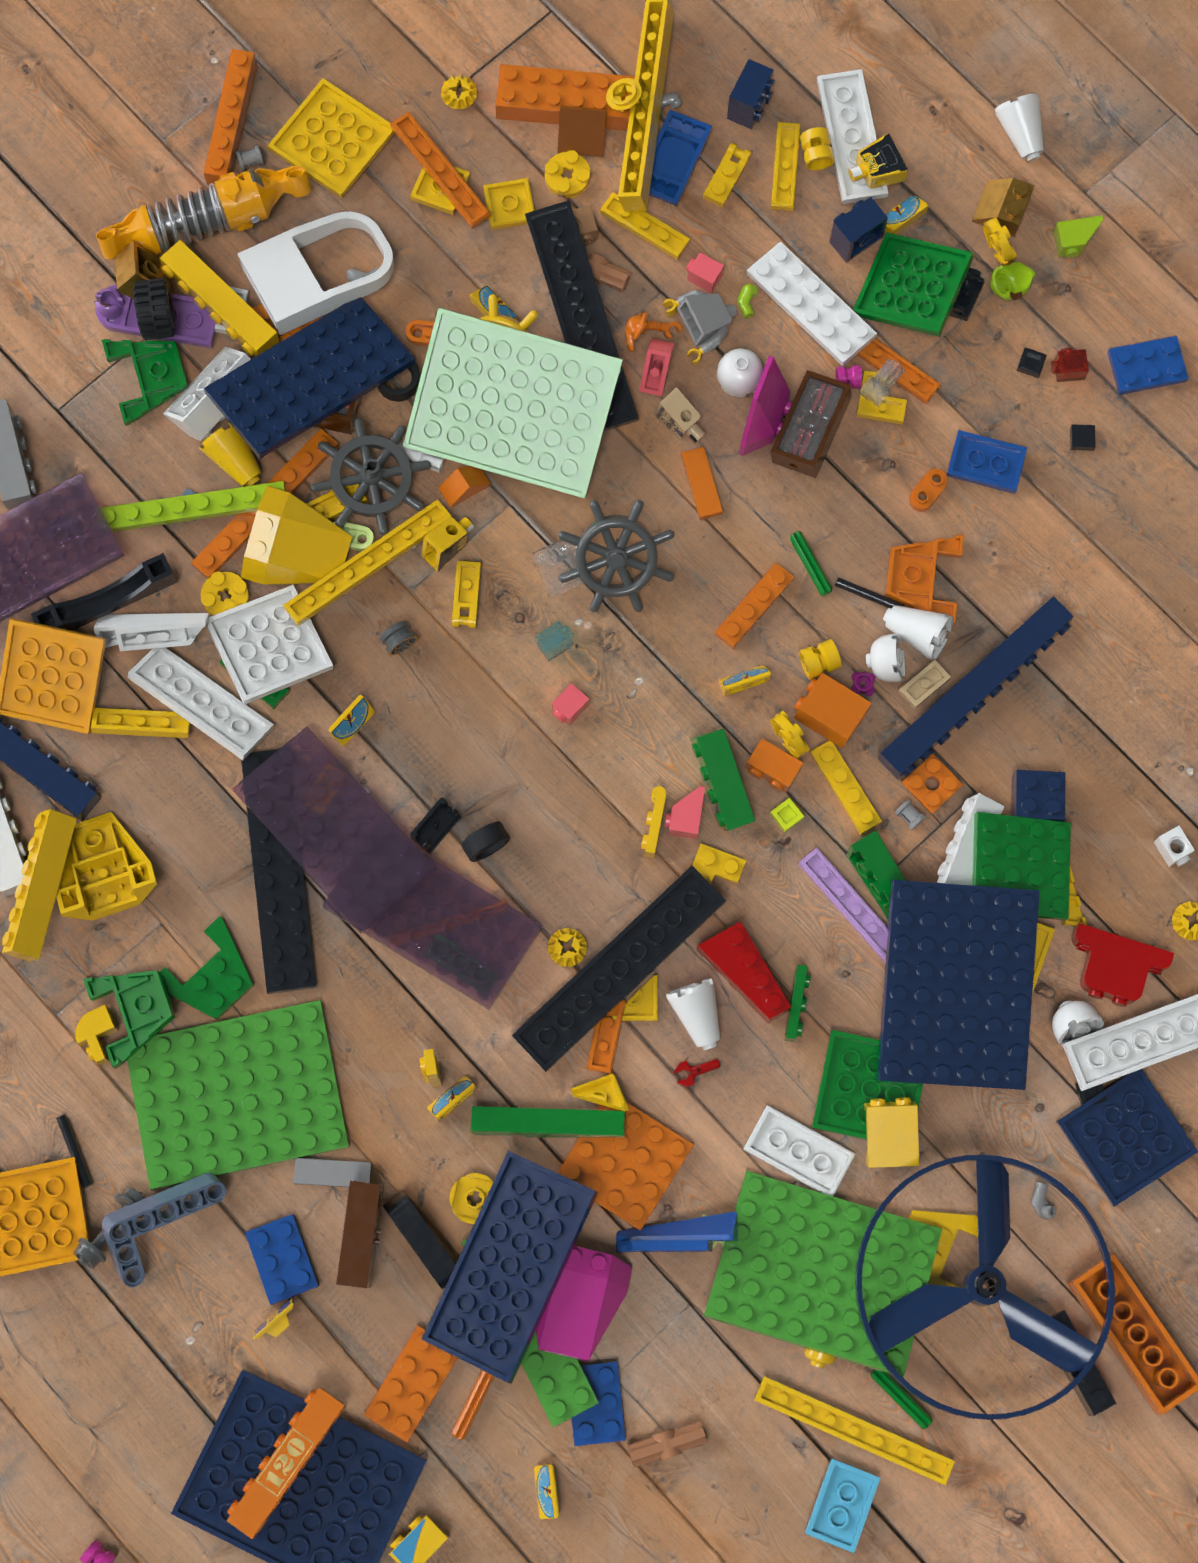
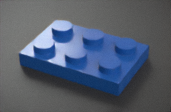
M1177 336L1111 348L1107 352L1119 395L1184 383L1189 379Z
M958 430L946 475L1015 494L1027 447Z
M293 1214L245 1232L270 1305L319 1287Z
M617 1362L582 1365L581 1368L599 1404L572 1418L574 1446L626 1441Z

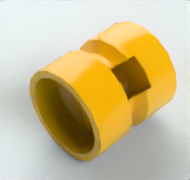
M812 128L800 135L805 166L808 170H823L835 163L830 133L827 128Z
M832 639L818 643L817 648L810 646L799 650L800 662L809 680L819 677L823 671L830 673L842 668L839 652Z

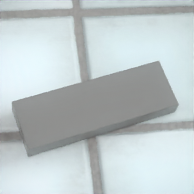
M295 1158L293 1183L349 1187L350 1181L370 1183L372 1163Z

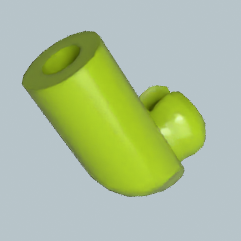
M744 285L737 298V303L744 319H749L755 315L750 304L752 297H755L758 293L755 285Z

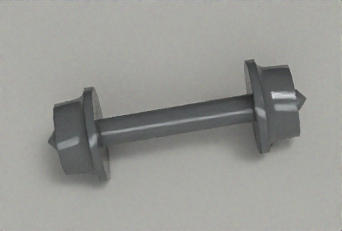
M131 1187L123 1194L119 1193L116 1195V1199L123 1207L145 1199L142 1192H138ZM121 1224L116 1225L112 1231H116ZM103 1230L92 1243L84 1238L78 1240L79 1245L73 1253L79 1259L80 1264H85L87 1267L94 1269L100 1262L106 1261L105 1255L99 1250L106 1242Z

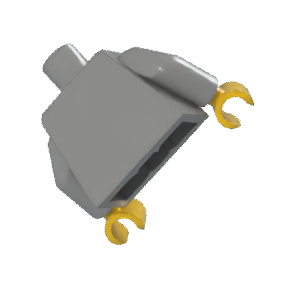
M699 290L685 293L677 297L676 301L666 299L663 303L664 308L673 306L665 312L668 317L674 316L678 310L695 346L700 345L699 349L692 348L687 353L688 358L692 354L698 355V358L692 362V365L699 364L702 354H708L720 345L728 334V327L732 323L731 318H735L737 315L736 307L733 304L724 305L720 295L709 294Z

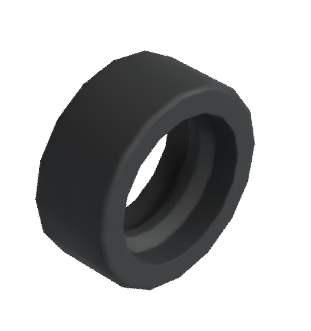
M415 363L407 368L412 376L408 386L397 390L391 389L383 383L377 387L382 396L396 402L405 401L414 396L420 381L417 364Z
M497 821L473 832L462 842L461 847L469 860L476 862L487 858L503 848L510 841V836L503 824Z

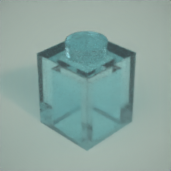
M558 621L535 635V643L549 662L573 647L572 638H574V635L567 625L563 627L561 622Z

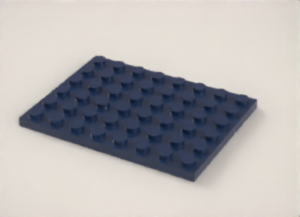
M892 880L877 1080L1016 1090L1026 1089L1040 890Z
M242 1369L171 1514L268 1563H379L427 1460L341 1417L336 1420L256 1538H249L227 1521L230 1516L227 1511L236 1499L241 1501L246 1493L243 1491V1488L251 1477L256 1479L261 1472L258 1468L266 1455L272 1456L277 1449L273 1446L282 1433L286 1435L292 1426L289 1422L297 1411L302 1413L307 1406L304 1402L305 1399Z

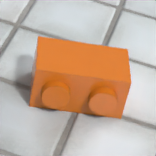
M761 738L748 759L745 768L752 777L759 780L763 778L770 782L769 786L774 790L788 792L802 769L803 762Z

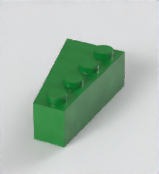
M724 728L691 738L692 750L699 761L702 779L706 781L709 788L707 791L711 804H715L718 812L715 814L718 826L720 828L723 827L724 831H729L755 822Z
M875 830L852 844L846 856L889 921L892 880L905 879Z

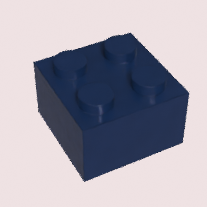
M748 59L729 96L728 120L751 130L755 122L759 123L764 113L763 106L765 103H770L774 93L772 91L775 84L773 79L774 69Z
M871 197L865 201L860 200L852 207L851 211L846 214L843 212L834 219L829 243L847 263L883 238L888 217Z
M1016 770L1012 776L1011 816L1064 822L1066 772Z

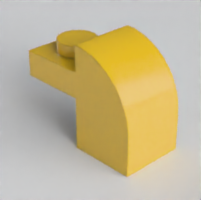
M103 1005L89 1011L79 1020L75 1031L77 1044L81 1047L88 1044L89 1047H86V1052L91 1062L95 1060L99 1065L109 1062L100 1039L118 1031L110 1009Z

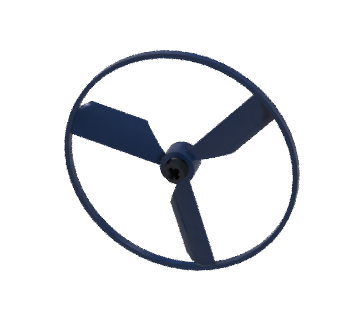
M965 1155L949 1158L929 1165L904 1180L885 1198L871 1218L859 1248L856 1264L855 1289L860 1320L866 1337L883 1366L897 1382L923 1402L939 1410L961 1417L982 1420L1008 1419L1038 1411L1056 1402L1069 1393L1090 1371L1103 1349L1112 1323L1115 1301L1113 1268L1107 1246L1096 1222L1085 1206L1062 1183L1032 1165L1011 1158L994 1155ZM976 1161L979 1267L968 1272L963 1281V1288L925 1284L873 1314L868 1322L862 1293L863 1261L872 1230L886 1206L904 1187L921 1175L949 1164ZM1003 1164L1026 1170L1057 1188L1078 1209L1089 1225L1102 1254L1107 1280L1105 1321L1097 1344L1007 1291L1004 1275L1000 1270L993 1267L1011 1238L1009 1174ZM970 1302L981 1307L998 1302L1012 1340L1065 1372H1080L1062 1390L1035 1406L1010 1413L981 1414L958 1410L924 1395L895 1370L883 1353Z

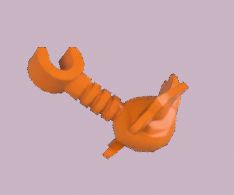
M639 312L638 315H634L626 322L627 348L630 352H633L634 340H637L639 335L643 334L646 329L663 332L666 338L671 339L670 328L673 326L677 332L682 331L681 325L678 322L647 321L648 313L644 312L642 315Z

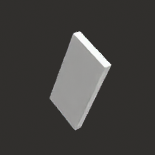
M768 1105L743 1148L749 1154L812 1189L830 1196H834L855 1156V1153Z

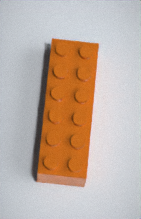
M500 64L495 105L496 119L559 125L560 106L607 109L605 129L627 131L630 109H626L624 113L620 110L614 111L606 101V94L614 82L623 78L635 80V76ZM627 90L625 95L621 97L623 101L625 100L626 96H629Z
M1111 1254L1115 1301L1112 1323L1106 1342L1156 1415H1163L1198 1391V1375L1115 1254ZM1103 1259L1067 1283L1100 1333L1105 1321L1107 1308V1280Z

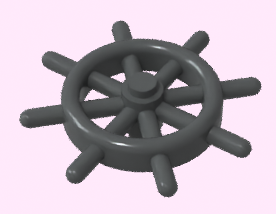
M355 418L353 422L357 438L348 441L339 450L326 442L318 443V449L333 458L330 480L313 483L310 486V490L312 492L333 490L337 500L345 507L336 520V525L340 528L346 524L352 513L365 517H376L379 533L386 535L388 533V526L385 514L395 510L402 502L417 511L424 509V504L409 495L408 492L411 486L412 473L430 469L431 462L425 460L409 463L406 454L397 445L406 432L404 426H398L391 438L387 439L381 436L366 435L362 419ZM369 448L380 449L382 452L377 459L371 458ZM360 450L363 466L349 456L355 451ZM390 455L399 465L382 469ZM342 465H345L357 474L340 478ZM402 475L399 488L384 479ZM360 484L352 497L343 488ZM378 487L390 493L393 497L382 503ZM369 489L372 504L360 503Z
M592 500L590 508L595 521L582 532L580 537L565 531H561L558 534L560 540L576 546L575 558L577 568L560 574L558 579L561 583H565L581 577L585 584L596 592L590 605L592 612L599 610L604 596H629L634 610L640 612L643 609V605L637 591L642 589L652 576L668 582L674 579L673 573L656 567L658 559L656 545L674 538L675 533L672 530H667L652 536L650 531L638 521L644 505L641 500L634 502L629 516H604L598 501ZM610 528H623L619 539L616 538L615 541ZM601 532L607 547L591 542V540ZM632 532L636 533L643 540L626 547ZM647 549L646 563L630 557ZM586 550L603 556L586 564ZM626 565L640 570L641 573L632 580ZM607 566L601 580L591 573ZM616 570L619 573L622 584H610Z

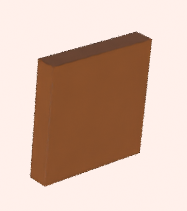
M560 106L557 153L573 150L578 155L603 157L607 109Z

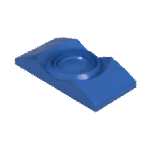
M669 110L657 136L650 196L675 206L678 205L688 186L693 170L703 153L712 130L711 125Z

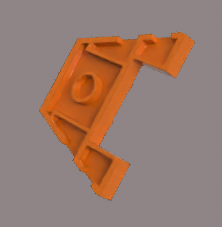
M956 535L953 538L947 539L939 538L925 543L918 542L891 547L885 596L914 609L952 616L954 626L957 603L933 600L937 555L961 558L964 535Z

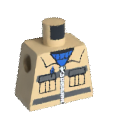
M677 387L659 403L653 413L678 439L687 434L694 443H697L706 434L697 425L701 415Z

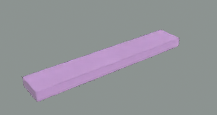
M815 848L798 865L886 964L888 927L818 848Z

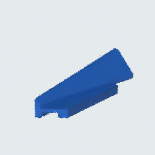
M728 1212L646 1226L641 1231L636 1228L618 1231L616 1234V1252H713V1241H738L737 1212Z

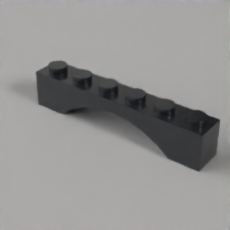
M164 553L142 562L127 575L100 590L76 599L51 604L31 613L34 623L73 631L177 583V580Z

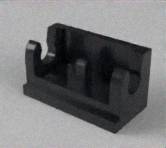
M969 268L949 316L964 321L968 320L985 283V279L980 277V271Z
M441 797L410 833L411 840L431 854L461 819L458 810L451 808L448 802Z

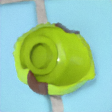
M1010 261L1001 264L999 267H996V270H993L989 285L998 297L1006 301L1018 300L1030 290L1032 280L1036 274L1025 264Z

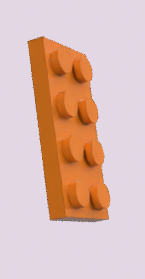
M418 1325L364 1414L365 1417L407 1443L458 1359L421 1340L425 1329Z

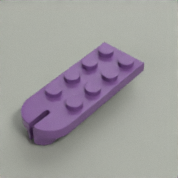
M112 285L99 291L95 296L97 301H94L96 305V315L101 325L110 331L141 336L134 300L117 290V285ZM171 293L176 331L174 337L161 338L160 340L212 348L216 323L210 318V313L205 308L203 310L200 309L193 301L194 297Z

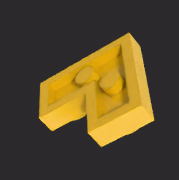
M864 370L856 417L903 425L907 400L884 396L887 374Z
M700 843L692 866L710 884H712L715 876L738 885L746 860Z

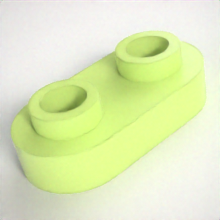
M347 522L341 527L353 536L349 548L351 550L361 552L374 543L373 532L368 527ZM361 537L367 539L365 543H359L358 540Z

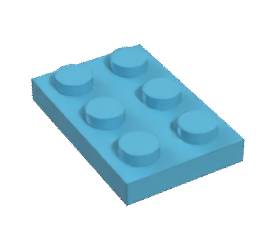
M831 1458L805 1534L855 1553L880 1477Z

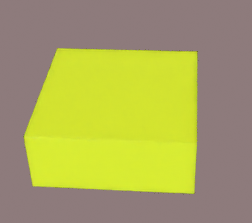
M790 798L770 812V815L784 833L804 819V815Z

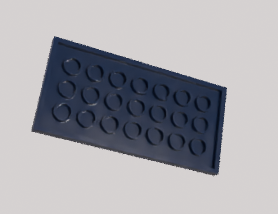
M360 297L341 305L206 386L204 391L257 457L261 459L415 364V358L366 301Z
M508 1151L421 1340L512 1384L598 1192Z

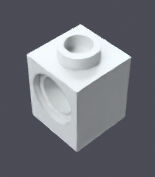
M1180 826L1159 836L1153 842L1168 867L1175 863L1178 867L1191 860L1189 855L1195 851ZM1171 843H1175L1180 847L1181 852L1179 854L1171 850Z

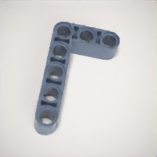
M211 1173L203 1174L111 1212L102 1220V1230L117 1275L126 1286L137 1287L145 1278V1272L134 1238L222 1201L226 1195V1187L217 1176ZM215 1185L214 1189L208 1192V1189ZM192 1194L189 1200L184 1201L188 1195ZM168 1204V1207L164 1211H160L164 1205ZM145 1214L140 1221H136L140 1215ZM121 1224L119 1229L112 1231L116 1225ZM127 1247L123 1253H119L122 1248ZM130 1269H134L131 1274L126 1275Z

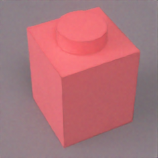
M700 252L697 258H692L687 266L688 281L712 293L723 276L724 265Z
M571 683L552 703V710L554 711L552 714L559 722L563 723L565 721L568 725H571L589 706V698Z

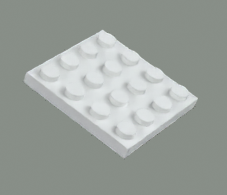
M294 585L211 616L207 621L206 627L243 704L333 669V664L311 619L297 626L284 610L283 605L298 595Z

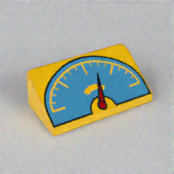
M912 194L885 214L888 217L885 231L897 235L927 213L929 205Z
M487 285L469 295L470 302L484 316L489 315L488 297L491 294H495ZM497 296L498 314L517 320L519 317Z
M764 665L722 678L719 680L724 696H729L769 682L771 673Z
M359 695L328 729L330 736L341 746H345L374 715V709L362 695Z
M463 1076L427 1108L437 1121H441L476 1091V1086L466 1076Z
M554 1465L535 1466L534 1474L540 1519L558 1518L560 1514Z

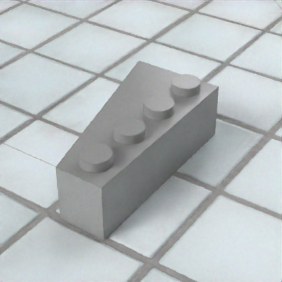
M3 399L0 400V494L6 508L11 509L35 503L34 494H37L34 480H30L29 477L32 467L29 458L25 459L24 451L27 450V444L24 436L20 437L19 429H23L20 416H15L7 400Z

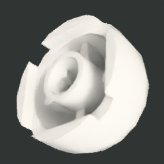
M738 348L724 354L717 369V380L723 391L736 397H744L746 394L754 393L763 372L762 362L749 349Z
M898 633L879 637L872 644L870 653L866 654L867 667L872 668L874 675L885 682L904 681L902 676H905L904 650H901L898 646V643H902L901 636Z
M1069 1000L1063 1002L1052 1019V1030L1061 1045L1102 1030L1104 1025L1095 1007L1085 1001Z

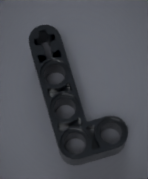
M401 1191L382 1206L440 1288L443 1289L446 1287L456 1264L405 1192Z

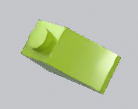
M1103 216L1057 222L1053 235L1058 257L1074 258L1082 254L1098 232L1103 222Z

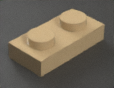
M934 660L902 686L898 692L915 709L947 683L951 676Z

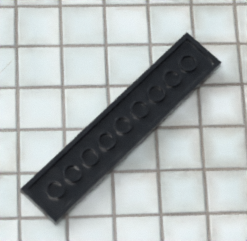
M570 200L526 213L525 217L565 343L619 358ZM622 366L604 431L639 421Z
M283 748L253 752L244 760H241L266 991L267 994L317 988L290 749Z
M691 866L512 1034V1037L547 1072L726 903V900Z

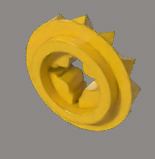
M461 74L456 77L451 75L450 79L444 81L441 89V97L444 103L450 108L457 110L470 107L477 98L476 83L470 77H463ZM461 85L463 92L457 98L455 90Z
M620 79L614 82L608 89L606 101L614 111L620 110L624 113L626 109L632 110L635 104H639V99L643 96L642 88L634 79ZM627 90L629 96H626L625 100L623 101L621 97L625 95Z
M1191 901L1180 904L1175 909L1172 915V925L1180 937L1195 941L1198 940V924H1194L1188 929L1190 925L1189 920L1186 919V916L1191 917L1196 912L1195 920L1198 921V903Z
M569 927L558 929L551 935L548 942L550 958L554 963L562 967H573L579 964L587 952V943L583 935L578 930ZM573 939L572 948L576 953L567 951L561 956L563 946L560 942L568 943Z

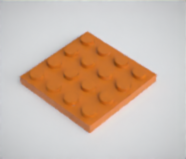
M627 1103L628 1111H625V1137H579L557 1173L597 1191L595 1203L641 1231L694 1144ZM600 1105L599 1108L597 1109V1110L621 1111V1110L614 1109V1108L607 1107V1106H603V1105Z

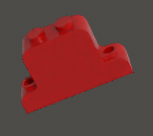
M1081 923L1074 927L1071 937L1075 948L1087 953L1080 978L1081 988L1089 992L1088 996L1092 998L1103 999L1105 997L1111 999L1113 1004L1121 1007L1134 1003L1142 996L1148 972L1161 975L1172 964L1174 957L1173 952Z

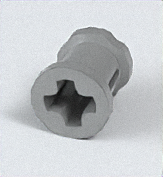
M255 145L253 149L243 152L236 151L242 171H245L247 167L257 164L260 166L264 165L258 145Z
M910 798L894 812L896 816L899 815L909 825L911 831L926 818L925 814H921L912 805Z

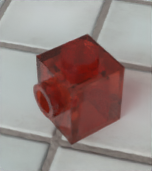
M1065 348L1057 352L1055 359L1051 362L1052 374H1056L1057 382L1085 380L1089 372L1086 349L1074 350L1073 348Z

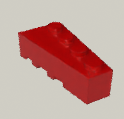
M741 921L697 946L696 951L729 982V985L745 999L767 1024L789 1012L791 1008L789 1002Z

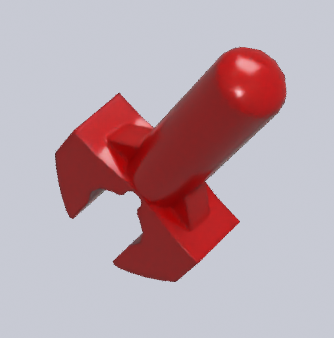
M718 1059L694 1067L688 1065L687 1061L678 1064L673 1075L681 1071L690 1072L691 1074H689L687 1079L677 1081L678 1085L688 1088L695 1085L694 1080L696 1076L719 1069L721 1065Z

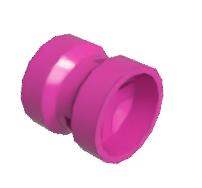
M856 365L851 368L837 366L836 380L850 384L853 389H861V366Z
M96 1539L83 1553L80 1561L82 1563H113L117 1556L112 1551H106L103 1548V1544Z

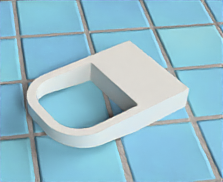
M338 212L292 228L237 254L242 270L279 335L328 314L347 302L379 290L390 280L394 271L392 249L379 226L371 218L356 212ZM357 228L366 231L372 236L384 256L381 267L368 276L324 292L299 249L342 229Z

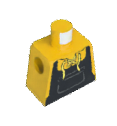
M889 133L861 149L857 154V166L848 169L852 182L864 178L871 189L903 182L906 180L908 172Z
M450 517L424 536L421 557L439 572L466 546L467 535L474 528L471 521L464 517L457 522L454 518Z

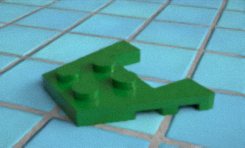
M111 339L102 340L108 363L132 356L142 397L119 403L125 426L130 425L188 388L175 341L132 342L131 340H122L121 342L111 341Z
M221 916L204 930L205 934L220 948V951L185 984L182 985L165 967L160 971L168 995L216 1020L221 1018L254 987Z
M157 970L128 973L121 976L109 975L102 978L91 977L83 979L89 999L92 1001L115 993L128 1033V1037L105 1046L111 1066L115 1069L119 1068L175 1018L162 975Z

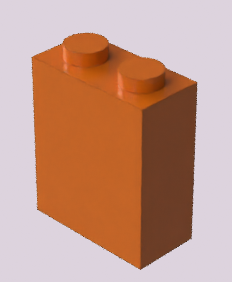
M822 672L818 680L813 678L806 690L809 693L807 696H801L794 706L797 710L794 719L843 749L867 714L872 703Z

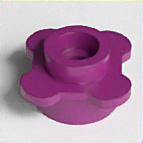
M864 672L852 674L853 686L851 690L856 694L872 696L875 692L873 688L875 675Z

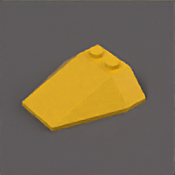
M266 486L256 512L245 551L241 578L263 585L316 583L346 562L353 536L292 493Z
M112 812L76 823L56 895L61 916L94 921L140 905L157 885L152 863Z

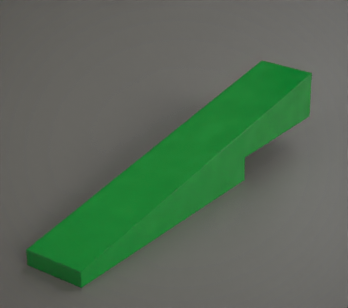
M472 1106L470 1131L474 1135H524L526 1138L625 1137L626 1112Z

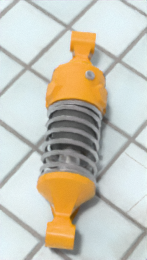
M291 166L278 171L258 168L254 171L248 170L239 174L231 172L220 176L219 180L215 181V184L213 182L210 183L209 189L204 190V188L199 187L197 193L188 190V198L186 199L181 194H177L179 211L173 200L169 197L166 198L168 215L159 201L155 202L156 215L150 204H147V206L146 204L141 205L138 209H133L122 222L100 230L96 234V238L106 259H115V256L132 241H135L154 254L160 255L170 249L167 238L168 234L172 235L176 244L180 240L178 231L182 230L186 242L191 244L190 234L196 235L197 239L201 241L202 233L212 237L215 231H219L222 234L224 228L227 231L231 229V231L237 230L239 232L253 228L254 223L269 218L273 206L283 193L292 194L293 197L298 198L304 197L311 192V185L306 170L302 166Z

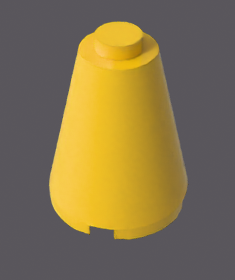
M228 423L230 428L223 429L221 427L202 442L203 446H199V449L242 487L253 486L260 482L259 476L262 473L251 448L230 423Z

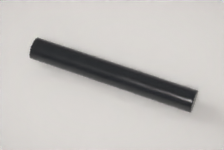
M839 577L835 584L838 588L892 609L894 605L903 607L905 605Z
M66 1115L57 1117L56 1120L71 1158H76L83 1188H87L93 1185L67 1117Z

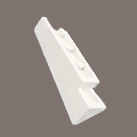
M108 614L98 618L94 626V632L97 637L106 638L105 648L119 645L120 651L187 646L192 644L201 629L206 626L209 614Z

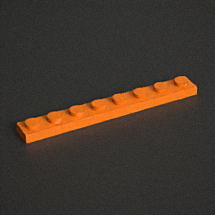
M320 429L268 483L284 481L286 491L293 494L329 457V455L318 449V443L323 441L337 449L339 447L338 442L324 430ZM257 511L237 514L191 562L192 566L207 579L214 572H218L249 540Z

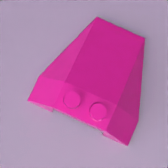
M769 356L752 399L740 444V455H746L773 443L784 423L781 422L784 414H788L792 402L789 401L791 392L772 356Z
M574 1246L536 1329L538 1350L589 1361L628 1292L632 1267L614 1255Z

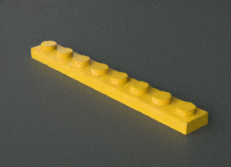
M437 499L283 605L284 610L297 626L301 625L424 540L425 535L452 516Z
M765 1376L754 1398V1401L944 1486H946L955 1461Z

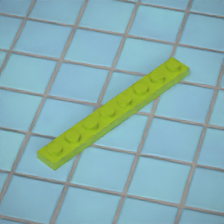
M284 481L97 508L98 531L103 534L254 512L259 507L266 486L286 491V485Z

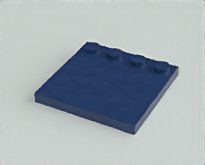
M1142 1069L1130 1073L1056 1121L1113 1207L1198 1153ZM1104 1096H1106L1107 1101L1092 1105Z

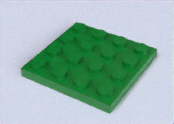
M886 232L853 311L864 319L940 337L973 261V252Z
M984 812L975 813L973 886L1040 890L1038 918L1068 920L1071 823Z
M831 1030L811 1128L867 1140L864 1103H870L871 1099H885L886 1102H896V1098H910L911 1101L917 1104L919 1109L923 1084L877 1080L880 1040Z

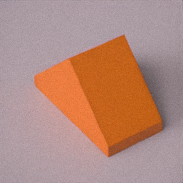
M466 466L457 468L438 489L449 507L452 508L489 487L491 483L482 469Z

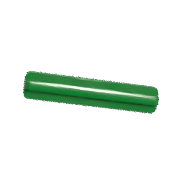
M802 532L793 533L790 536V541L821 596L830 594L832 586Z
M874 1370L871 1373V1378L922 1429H926L931 1425L933 1419L888 1373Z

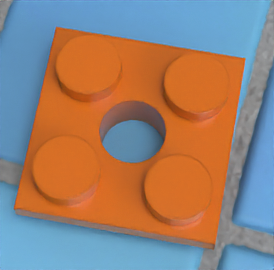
M934 754L930 755L901 782L931 814L963 786L962 782ZM928 779L935 780L938 783V789L929 790L925 785V781Z

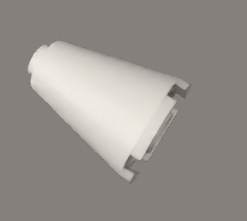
M1036 93L1017 97L1018 100L1012 103L1009 100L995 108L996 117L1020 157L1027 159L1028 162L1041 158L1040 154L1044 152L1040 98Z
M894 605L892 609L888 608L883 618V621L886 622V628L894 634H900L902 640L930 660L937 659L948 640L945 638L947 631L951 632L954 620L952 616L898 605Z
M713 978L702 980V984L692 983L666 994L667 1000L695 1045L702 1047L703 1050L716 1047V1041L720 1040V1030Z

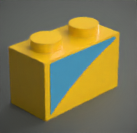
M428 1514L424 1518L419 1515L408 1526L411 1532L405 1538L400 1535L390 1545L393 1550L389 1555L397 1563H425L449 1536Z

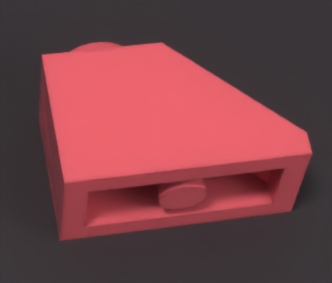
M651 339L647 350L640 392L662 397L675 343Z
M698 787L673 805L672 813H666L665 827L669 828L668 835L692 839L698 838L705 787Z

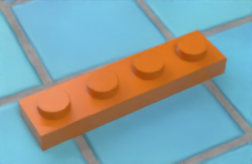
M776 562L715 631V635L734 649L794 580V576Z

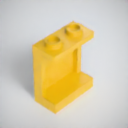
M896 1098V1102H886L885 1099H871L870 1103H864L867 1131V1153L865 1155L866 1164L869 1168L919 1166L918 1106L910 1098Z

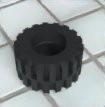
M163 277L135 281L133 287L134 304L138 327L143 339L146 341L174 337L176 331L171 292L166 279Z

